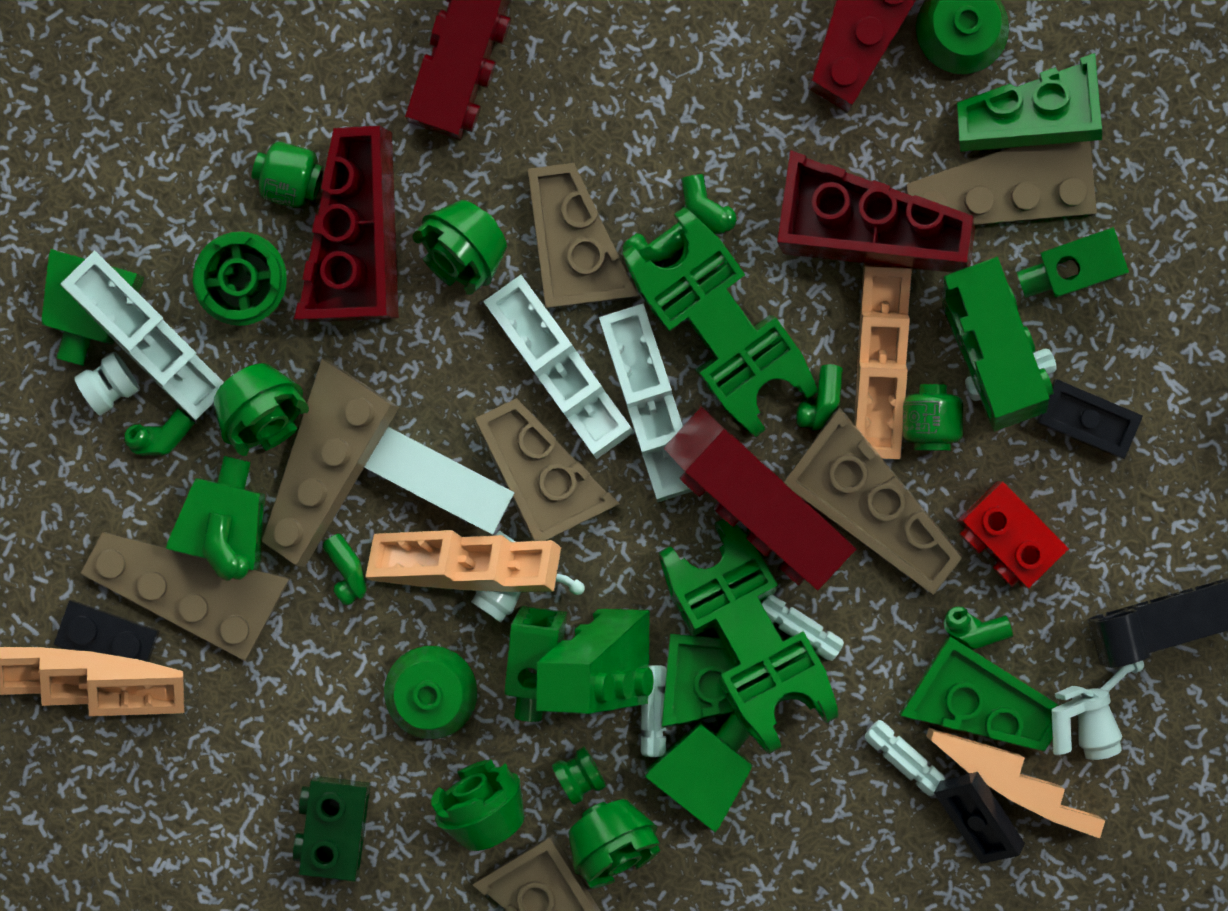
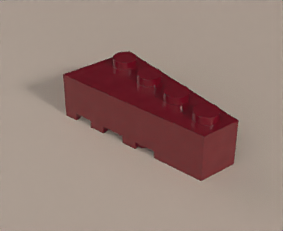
M445 0L449 2L447 11L441 10L431 32L430 46L434 47L432 54H425L406 111L405 117L408 123L460 141L464 130L473 132L481 109L480 105L474 104L479 87L488 88L496 66V61L490 60L495 42L504 43L510 27L511 17L505 16L510 0Z
M836 0L808 89L848 113L916 0Z
M382 126L333 128L321 189H323L318 215L315 214L312 229L314 237L309 261L305 263L302 278L304 285L300 303H297L294 320L326 322L399 318L392 132Z
M790 150L777 239L783 254L949 273L970 267L975 235V224L972 215L917 195L905 194L892 189L884 183L875 180L869 181L847 173L842 168L831 164L819 163L808 159L806 155Z
M702 406L664 447L666 452L685 471L679 479L697 496L701 497L707 491L715 498L718 503L713 509L732 527L739 521L751 531L746 539L763 555L767 557L774 551L784 561L779 568L798 586L806 580L818 591L856 550L843 535L798 494L794 493L773 471L761 463L738 439L728 433Z

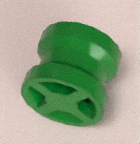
M585 746L576 750L575 756L568 761L559 760L552 764L556 777L573 805L581 802L584 794L589 791L599 792L607 787Z

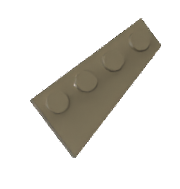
M1090 141L1011 147L905 185L906 194L917 195L972 215L975 226L1097 214Z
M321 359L307 402L309 411L303 414L262 542L296 566L305 567L399 409L397 405L325 359Z
M839 407L786 477L784 483L812 506L934 595L960 562L962 554Z
M102 532L80 573L244 661L248 660L291 579L277 574L249 569L243 579L235 580L232 578L230 581H226L217 576L206 558L169 550L163 546L107 532Z

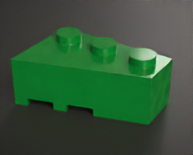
M998 256L945 275L942 308L993 431L995 432L1047 413L1049 396L1054 394L1053 387L1046 370L1038 368L1033 354L1036 352L1034 341L1026 326L1023 327L1015 296L1007 283Z
M597 609L593 613L594 621L590 624H580L575 629V637L572 640H562L537 662L536 711L590 714L648 704V696L651 694L654 684L653 672L649 668L650 610Z

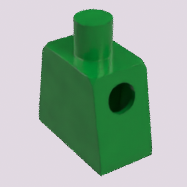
M1114 227L1041 252L1043 263L1017 271L1025 298L1053 290L1055 299L1129 273ZM1072 259L1075 260L1080 267L1079 274L1063 279L1058 274V264Z
M50 249L41 319L42 325L64 331L56 358L83 366L91 339L113 345L115 341L60 285L85 259ZM112 267L134 290L139 292L143 284V276Z
M223 456L217 482L202 478L195 479L168 539L166 549L205 558L203 545L209 513L232 516L228 544L236 554L247 557L250 570L259 569L265 494L245 489L251 462Z
M521 606L511 624L505 695L516 697L514 718L526 722H539L542 720L543 711H536L537 674L531 673L527 668L537 670V662L559 642L564 640L567 612Z
M733 712L716 734L699 721L674 743L662 757L656 759L645 770V777L712 831L716 832L753 766L746 757L738 752L750 734Z

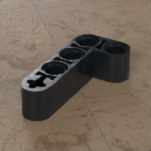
M1228 578L1197 586L1195 591L1192 588L1152 599L1150 604H1148V601L1106 612L1105 617L1103 614H1099L1087 619L1100 665L1115 668L1133 664L1149 658V653L1228 631Z

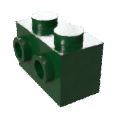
M315 776L310 781V787H302L299 814L306 815L304 833H296L293 848V861L300 862L299 875L356 881L360 873L371 783Z

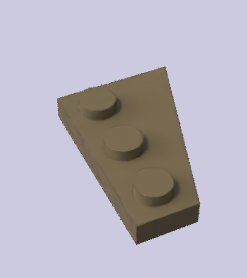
M568 163L529 168L528 176L545 308L551 309L638 297L575 164Z
M517 398L473 420L506 488L515 492L512 501L532 541L550 539L620 504L590 476V473L579 461L577 462L556 441V438Z
M553 834L490 871L472 884L484 896L488 894L506 911H601L579 875L575 874L573 865Z

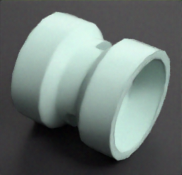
M112 352L104 357L101 361V366L95 370H84L74 377L82 395L99 416L111 410L114 401L121 397L129 398L140 391L136 379L116 352Z

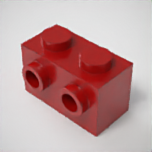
M997 481L957 520L965 528L960 533V536L978 554L985 549L997 561L992 568L1010 587H1013L1018 582L1022 587L1030 588L1069 550L1003 481Z

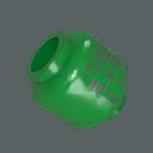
M276 142L270 146L267 154L261 152L257 154L251 178L259 181L258 189L263 199L292 208H300L308 200L315 201L321 186L324 166L318 164L317 155L314 151L285 142Z
M920 384L919 394L908 395L903 403V438L910 443H914V450L951 451V444L957 443L963 436V400L957 395L947 394V385Z

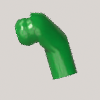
M704 174L681 178L686 208L714 234H722L725 231H731L735 227L737 216L734 210L729 206L722 207L708 199Z
M677 222L649 244L642 234L636 233L622 245V250L624 251L632 245L644 260H651L655 263L668 259L684 247L683 239L680 235L683 229Z
M832 364L820 367L818 394L814 405L802 402L797 408L796 424L799 427H810L811 431H817L826 425L840 404L842 367Z
M177 408L163 426H142L140 424L130 426L125 432L124 441L133 453L140 456L167 455L174 450L196 422Z
M209 513L203 554L218 577L226 581H230L232 578L241 580L249 571V561L246 556L236 554L228 544L233 517Z
M340 533L328 538L322 547L344 578V580L334 585L333 591L342 604L348 606L357 598L361 600L365 596L367 587L359 558L343 535Z
M956 606L948 610L943 622L948 635L970 649H978L1013 637V631L1006 615L982 622L969 614L966 608Z

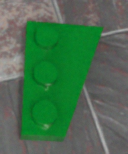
M1095 53L1080 58V64L1058 71L1054 67L1040 72L1039 79L1016 87L1012 84H1007L957 102L960 152L1102 140Z
M670 634L661 729L734 712L718 684L720 675L735 667L720 638Z
M948 636L899 715L1045 751L1053 739L1052 709L1059 705L951 636Z

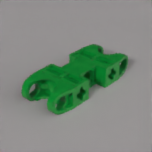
M683 207L674 214L675 219L683 229L680 235L684 244L682 256L675 264L669 267L656 266L651 260H644L632 245L622 252V256L639 294L665 329L670 331L685 319L689 321L713 355L712 358L695 369V371L718 403L753 436L757 437L766 430L757 417V414L760 413L757 406V394L764 383L772 379L788 381L791 385L797 387L807 400L816 394L818 390L801 351L775 316L769 315L755 326L751 324L727 290V288L745 276V273L720 238L693 213Z
M724 519L715 522V528L723 544L719 547L722 558L715 566L707 569L697 568L691 565L685 558L680 560L671 546L659 552V560L671 599L692 637L714 627L735 665L733 669L720 675L718 684L739 722L760 747L768 754H771L781 748L780 739L773 727L777 724L774 716L775 706L780 702L788 699L799 700L806 704L810 710L815 708L825 723L838 718V708L826 670L804 631L782 641L760 601L770 595H774L778 585L758 549L746 539L747 535L737 524L732 527Z

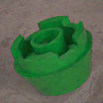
M925 0L917 16L916 35L924 55L935 66L954 74H971L987 68L1001 55L1008 40L1009 21L1006 10L1000 0Z
M466 200L457 201L425 215L422 218V225L413 233L412 237L413 242L418 244L422 242L428 251L423 261L431 271L448 286H451L455 281L460 282L465 286L464 290L467 295H472L481 286H488L491 283L507 249L506 239L494 218L486 211Z
M230 232L212 240L199 254L193 270V287L200 305L213 318L230 325H250L265 319L278 307L286 290L287 273L280 253L268 240L249 232Z
M266 363L248 366L232 375L219 387L213 400L223 441L232 445L236 452L242 456H247L249 448L261 444L265 451H268L284 442L297 431L298 428L293 423L300 413H308L309 406L303 398L302 387Z
M422 646L406 652L393 664L385 681L384 699L391 718L402 730L415 737L438 739L455 733L469 720L477 702V683L470 666L460 655L440 646Z
M489 759L469 765L457 772L461 778L459 782L451 786L446 792L440 787L434 792L431 798V805L436 813V824L469 851H482L502 843L511 837L524 822L525 815L520 778L509 770L506 763L501 767H496L493 761Z
M626 799L616 800L608 804L601 802L590 807L568 832L574 872L577 875H582L591 889L600 888L615 882L614 875L620 874L633 866L638 870L660 852L658 846L660 843L656 835L658 827Z

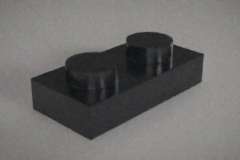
M1055 379L1052 383L1054 394L1049 396L1047 413L1039 415L1036 423L1115 457L1125 459L1143 415Z
M69 600L53 645L68 650L97 652L149 662L160 631L75 600Z
M979 772L939 782L934 794L981 864L1020 855L1025 842Z

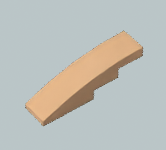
M864 263L854 425L881 458L900 459L903 432V403L906 397L908 372L906 360L910 323L908 311L912 268Z
M453 530L379 533L373 535L366 578L370 581L456 590L554 592L561 547L552 540L511 542L502 535L461 537Z
M0 647V695L41 694L42 706L88 704L89 716L184 713L183 671L138 659L90 651L44 647Z
M928 728L926 737L968 773L979 772L986 785L1007 799L1052 822L1097 838L1101 837L1105 820L1098 815L1061 805L1065 789L1060 785L1020 774L1025 759L1020 754Z

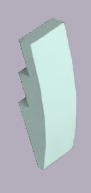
M95 250L60 284L194 421L214 403V396L224 382L163 320V317Z
M519 275L483 301L596 459L634 433L632 427L522 275Z
M644 303L599 317L657 502L692 492L679 479L685 471L664 449L666 444L677 434L683 425Z
M390 427L386 429L365 465L366 469L492 535L495 533L515 492Z

